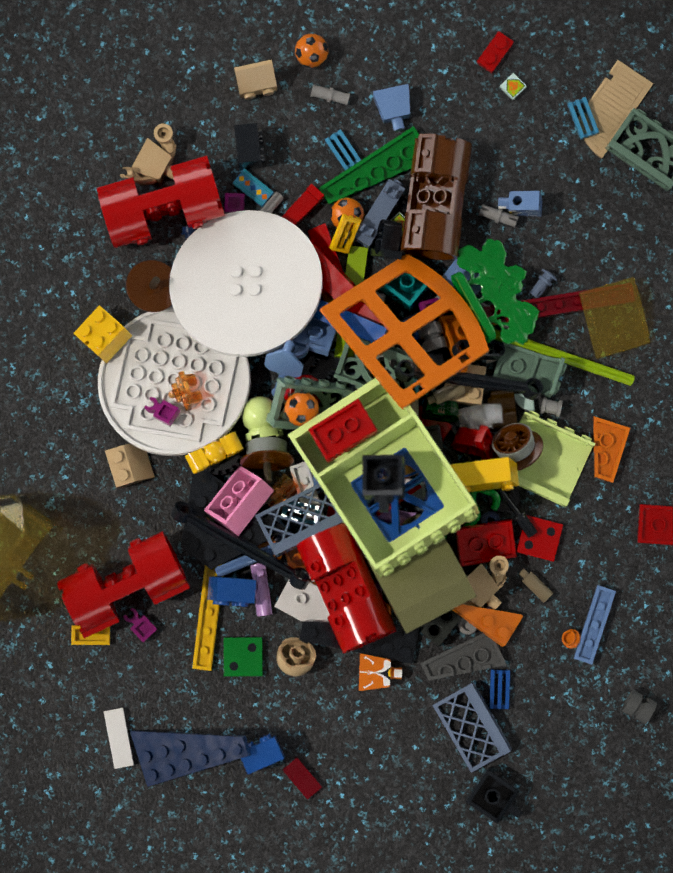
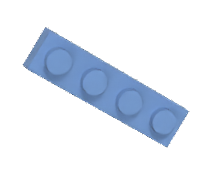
M599 585L596 586L580 635L581 640L576 648L573 659L593 664L616 591Z

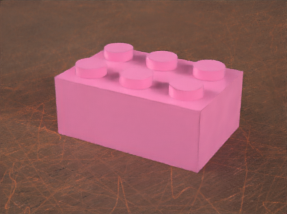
M239 465L204 511L217 523L239 536L274 490L262 478Z

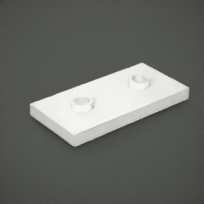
M288 580L274 607L300 621L329 622L327 617L330 614L317 585L309 582L306 589L300 590L294 588Z

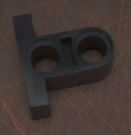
M385 219L379 222L375 248L370 249L369 256L401 260L402 252H399L402 224L400 222Z

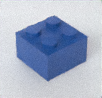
M209 577L207 600H213V604L229 605V602H232L231 606L248 607V603H255L256 580Z
M271 734L261 737L259 743H248L251 755L241 758L247 774L284 759L285 756L276 735L271 737Z

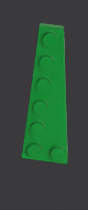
M414 126L319 187V191L324 194L325 200L330 205L339 199L353 195L410 170L415 138H418L419 133Z

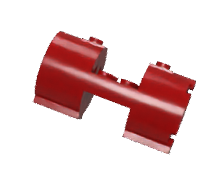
M204 156L170 166L175 185L139 195L133 177L96 188L114 248L131 243H137V245L148 243V240L152 239L147 220L151 219V222L158 221L167 214L175 216L183 210L188 227L193 229L203 227L207 221L225 216L208 157Z
M345 523L316 533L296 545L311 582H316L330 614L327 617L343 654L396 632V627L383 597L379 594L365 563L361 547Z
M164 531L147 539L141 540L137 538L131 541L127 550L133 564L124 567L123 571L117 575L115 572L111 573L103 581L93 563L90 565L85 563L77 567L78 571L57 581L58 589H63L62 599L74 624L76 626L80 625L79 631L84 639L119 622L120 618L113 602L145 587L154 605L190 588L182 566Z

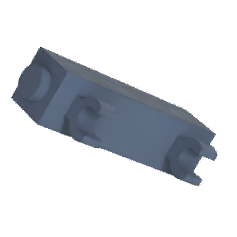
M389 179L359 226L354 241L370 249L376 239L379 222L382 219L388 220L405 193L404 185L396 179L393 181Z

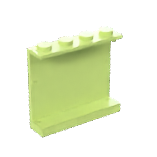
M529 410V413L525 411L519 423L526 424L532 431L541 436L543 451L532 465L518 471L519 486L556 504L567 507L572 491L595 443L591 442L592 438L582 434L580 437L574 434L575 431L569 427L556 426L557 422L547 418L545 421L539 418L540 415L531 410Z

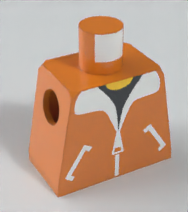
M360 653L359 691L390 687V679H402V668L391 667V659Z

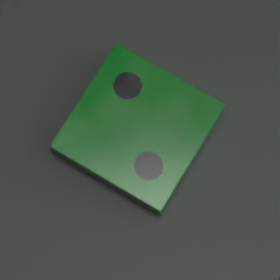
M262 637L224 638V676H263Z

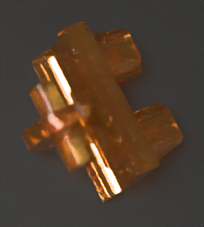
M184 371L178 372V377L175 378L176 383L171 384L172 390L168 393L169 398H176L177 403L183 401L185 410H191L193 405L202 401L201 391L191 392L190 387L197 384L195 374L185 375Z
M284 473L271 487L274 491L265 503L273 507L287 500L299 486Z

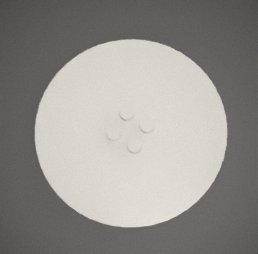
M245 210L227 213L223 217L210 220L188 237L173 262L169 291L171 303L179 322L194 340L217 353L248 357L266 354L281 348L287 340H293L306 328L320 303L323 274L321 263L313 244L296 225L272 213Z
M173 306L161 312H146L126 324L124 327L130 332L132 337L107 364L101 360L98 373L100 403L105 416L116 432L133 446L149 453L164 456L187 455L200 448L203 449L204 446L214 441H219L220 438L224 437L238 422L248 401L251 386L248 357L224 355L198 343L182 327ZM150 397L156 398L159 404L165 400L180 409V413L171 426L158 421L153 417L154 413L146 411L145 405L148 407L154 405Z

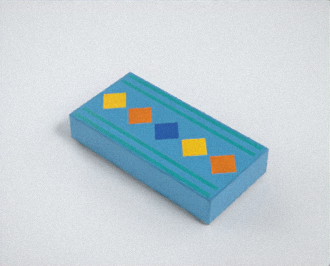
M245 169L232 183L261 207L274 194L271 189Z

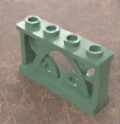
M633 108L605 149L668 191L673 186V176L671 179L667 177L669 165L673 166V162L670 161V158H673V131H666L662 128L660 122L646 117L647 114L641 109L636 110ZM632 121H638L642 124L641 129H637L636 126L634 127L636 135H633L629 129V124ZM625 130L629 138L619 144L616 141ZM658 139L662 150V157H651L646 161L642 160L643 148L639 141ZM633 143L638 147L639 151L637 154L631 152L632 148H636ZM653 161L662 162V164L657 163L658 168L652 166Z
M359 337L365 345L372 343ZM345 343L334 378H337V381L356 385L355 388L359 389L373 380V377L357 355L356 357H347L350 347ZM392 347L381 355H384L387 369L392 372L390 376L400 387V383L394 373L395 369L390 365V360L394 359L397 361V364L393 365L394 367H397L399 362L404 359L410 360L414 364L415 362L404 350ZM350 361L357 362V365L350 367L355 369L354 375L346 373L344 368L345 364ZM400 367L403 372L407 369L404 367ZM413 377L411 381L404 382L405 389L414 383L413 379L416 378Z
M292 376L277 377V386L266 421L273 428L296 430L300 427L289 422L284 409L280 414L282 403L285 404L287 401L284 395L288 388L295 389L293 394L297 392L315 394L322 404L319 407L320 413L333 406L329 404L336 400V397L331 398L332 393L340 394L339 402L350 395L353 390L347 386V383L342 381L330 383L324 379L313 381L305 377L302 380Z

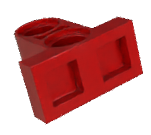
M483 425L480 426L479 430L460 427L451 444L452 448L456 451L481 456L482 460L492 459L495 452L492 448L493 437L488 426Z

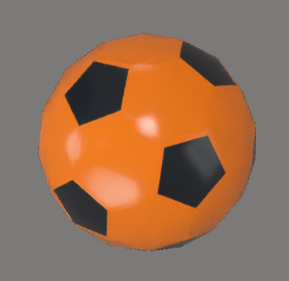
M310 33L303 35L295 46L296 58L305 67H318L324 63L328 56V45L318 34Z
M345 197L339 199L331 208L330 216L336 228L342 214L351 215L354 218L360 217L362 221L364 219V210L361 204L353 198Z
M297 392L287 399L284 412L289 422L295 426H302L319 414V405L311 394Z

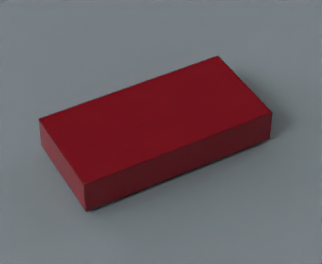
M298 757L283 769V772L307 800L322 788Z

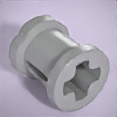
M543 397L540 414L545 412L559 417L563 400L553 401Z

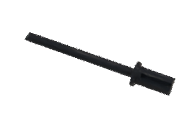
M475 457L476 461H482L480 457ZM502 488L496 489L515 514L516 518L513 521L518 523L526 536L530 538L538 531L525 515L526 512L521 514L506 492L502 491Z

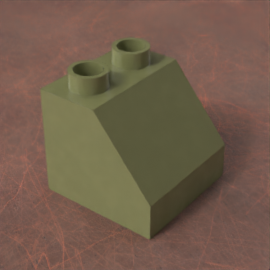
M421 514L409 517L402 523V526L414 522ZM445 537L440 543H433L428 546V550L423 554H416L411 557V561L406 565H399L394 568L395 571L387 577L382 576L380 578L364 554L392 611L406 633L476 597L467 576Z

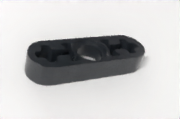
M459 340L452 347L453 355L456 356L468 348V341ZM496 340L487 343L490 351L478 360H498L505 353L504 345ZM465 354L459 359L468 360L469 357Z

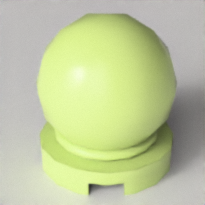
M253 397L245 405L241 419L244 426L249 430L245 434L246 442L260 437L275 435L280 437L284 435L282 428H273L266 421L273 402L267 397Z

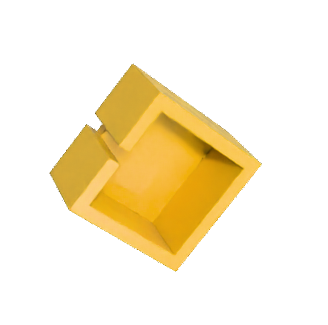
M100 305L74 332L106 364L132 337L130 332Z

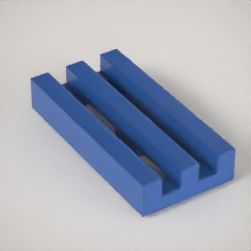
M490 670L489 708L509 709L510 670ZM495 674H498L497 705H494ZM502 674H506L505 705H501Z

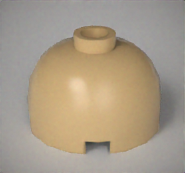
M291 637L282 641V644L279 646L276 656L277 664L285 674L299 677L306 674L313 667L316 651L309 642L306 644L298 640L299 638Z

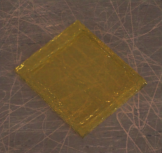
M634 277L579 293L596 359L651 343Z

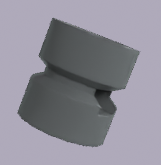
M440 321L428 323L418 330L419 338L424 340L422 348L427 354L438 350L443 351L448 348L445 337L441 336L444 331Z
M632 690L626 698L621 711L629 716L635 715L636 720L646 725L656 709L657 702L648 697L644 699L641 693Z

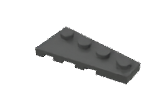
M484 633L420 663L428 681L507 665L497 643Z

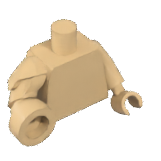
M159 124L154 129L155 139L161 144L162 148L147 138L131 168L123 167V169L127 170V175L120 174L121 178L133 177L135 183L142 186L154 185L156 182L161 183L165 176L174 180L170 165L175 156L176 144L172 139L173 131L169 125Z
M495 556L490 560L489 568L492 576H490L482 564H479L467 576L476 597L463 603L464 605L482 607L487 603L495 610L502 603L494 594L503 587L507 578L506 572L509 568V563L505 557Z

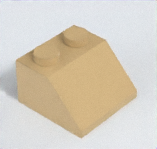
M272 60L234 68L240 98L250 100L259 94L268 96L274 94V91H278Z
M132 444L121 445L105 451L116 488L120 489L155 477L146 451Z

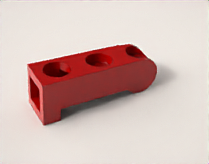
M311 183L282 218L297 226L324 199V194Z

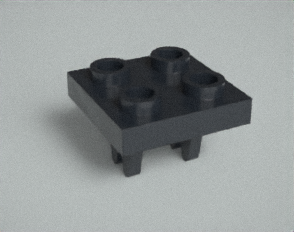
M329 351L328 356L313 352L304 363L301 375H311L318 380L324 379L330 383H336L337 378H334V374L340 358L334 357L331 351ZM345 364L344 367L346 372L350 368L348 364Z

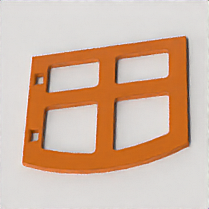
M405 254L401 260L397 259L320 308V312L401 409H404L489 351L479 322L461 295L436 271L408 254ZM408 273L440 296V299L407 321L400 322L376 294V291L402 274ZM360 301L367 305L388 330V333L369 345H365L340 316L341 313ZM452 311L465 333L469 347L439 366L419 345L412 334L445 312ZM397 344L404 349L425 375L406 389L400 388L376 359V357ZM466 354L469 359L461 363L459 358ZM420 384L423 389L415 394L413 388Z

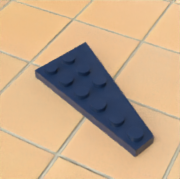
M130 731L147 787L251 755L246 736Z

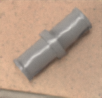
M313 84L311 97L347 105L350 93L336 91L332 87L328 89Z
M482 204L479 216L495 220V223L500 222L515 228L519 216L504 212L503 209L498 210Z

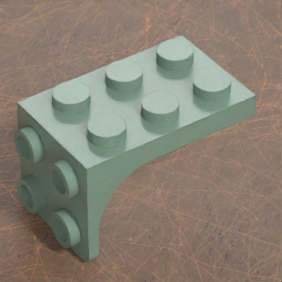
M503 344L505 353L498 359L492 377L526 382L529 378H536L542 382L544 387L540 395L550 398L553 394L556 395L561 384L558 379L559 376L562 377L567 366L564 363L565 358H553L513 344ZM528 385L531 391L537 392L533 386Z

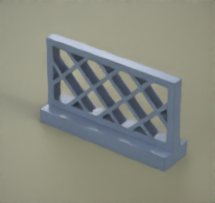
M320 484L255 515L275 558L296 549V545L306 538L344 523L331 501L330 503L326 502L327 495H325L324 501L313 498L315 491L322 488ZM302 497L309 499L307 509L297 507V500ZM311 501L322 504L319 514L309 511ZM287 506L292 508L289 518L278 515L281 507ZM324 506L333 507L336 514L330 517L322 515ZM294 509L305 512L302 522L291 519ZM307 513L318 516L316 524L311 526L304 523ZM267 514L274 516L272 527L264 525L261 517ZM277 518L288 521L285 531L274 528ZM290 522L301 525L298 533L292 534L287 532ZM273 531L283 534L282 540L276 544H273L271 540Z
M474 681L433 704L435 711L471 773L502 755L511 752L512 747ZM463 692L468 697L467 706L456 703L457 696ZM443 703L453 705L450 715L442 713L439 706ZM455 706L466 709L463 719L452 716ZM468 710L477 713L476 723L465 720ZM451 719L462 722L460 732L451 729ZM464 723L475 725L473 736L462 733ZM478 727L487 730L486 740L475 737ZM461 736L472 739L469 749L461 747L459 743ZM474 740L485 742L483 753L472 750ZM487 743L495 745L499 753L493 756L485 754ZM471 753L482 756L480 763L474 767L469 761Z

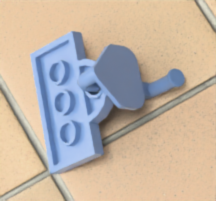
M313 317L296 338L287 340L283 347L266 355L265 367L279 373L278 377L281 378L285 376L300 377L303 371V364L299 360L304 358L309 351L328 356L336 330L332 325ZM277 382L275 384V387L271 391L273 396L275 394Z

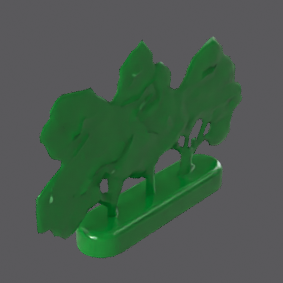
M487 239L482 247V251L471 245L459 249L457 265L470 273V279L467 280L463 273L457 272L451 275V280L456 291L465 300L478 320L486 342L489 343L496 339V331L492 323H495L501 327L500 338L504 343L518 342L524 345L528 341V335L534 332L535 322L539 315V310L532 304L516 299V294L522 291V280L525 279L527 271L517 265L510 267L504 265L507 253L503 243L499 240ZM479 273V276L475 278L474 274ZM470 285L481 286V298H477ZM487 300L491 301L495 307L494 315L490 317L487 316L481 303ZM497 317H507L509 322H501V319L497 320Z

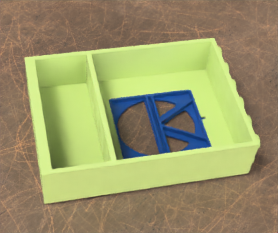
M376 378L288 434L380 578L391 575L395 571L394 568L399 565H406L411 561V557L416 554H423L428 550V546L433 543H440L445 535L450 532L451 534L457 532L461 528L460 525L466 521L468 523L472 522L478 517L477 514L480 513L476 503L411 406L408 405L401 409ZM356 399H359L377 428L378 433L328 463L308 429ZM402 454L405 459V465L413 468L420 474L405 484V499H403L424 510L418 519L410 524L400 525L399 499H393V502H389L391 503L392 524L384 523L374 515L379 511V502L369 507L362 493L363 455ZM425 482L428 494L427 501H423L407 492L420 483Z

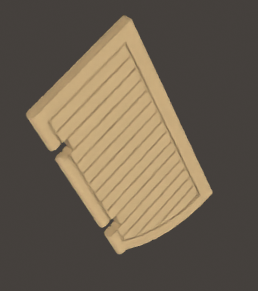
M617 60L609 72L613 78L609 80L605 77L588 102L599 133L584 138L589 148L601 159L607 152L606 146L630 111L638 107L653 85L652 82L619 60ZM584 113L589 128L591 131H593L587 114ZM579 115L578 120L581 125L582 131L585 134L587 132L583 125L582 119Z

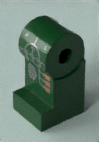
M425 398L422 407V419L448 423L458 420L459 404L457 402L446 401L438 405L436 403L429 405Z

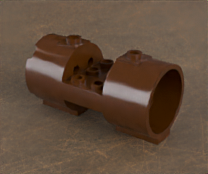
M419 134L418 138H415L407 210L400 250L403 254L417 258L443 261L458 258L465 185L468 182L472 144L459 138H456V140L445 138L446 136L438 134Z

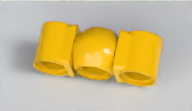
M232 432L220 438L219 441H214L204 446L203 449L200 448L189 453L185 458L193 474H196L210 467V465L221 462L226 456L228 458L241 452L244 448L236 432Z

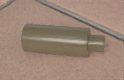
M450 384L433 391L432 396L426 399L429 405L433 403L438 405L466 392L464 386Z
M523 569L519 573L523 578L522 582L543 603L553 594L532 571L528 573Z

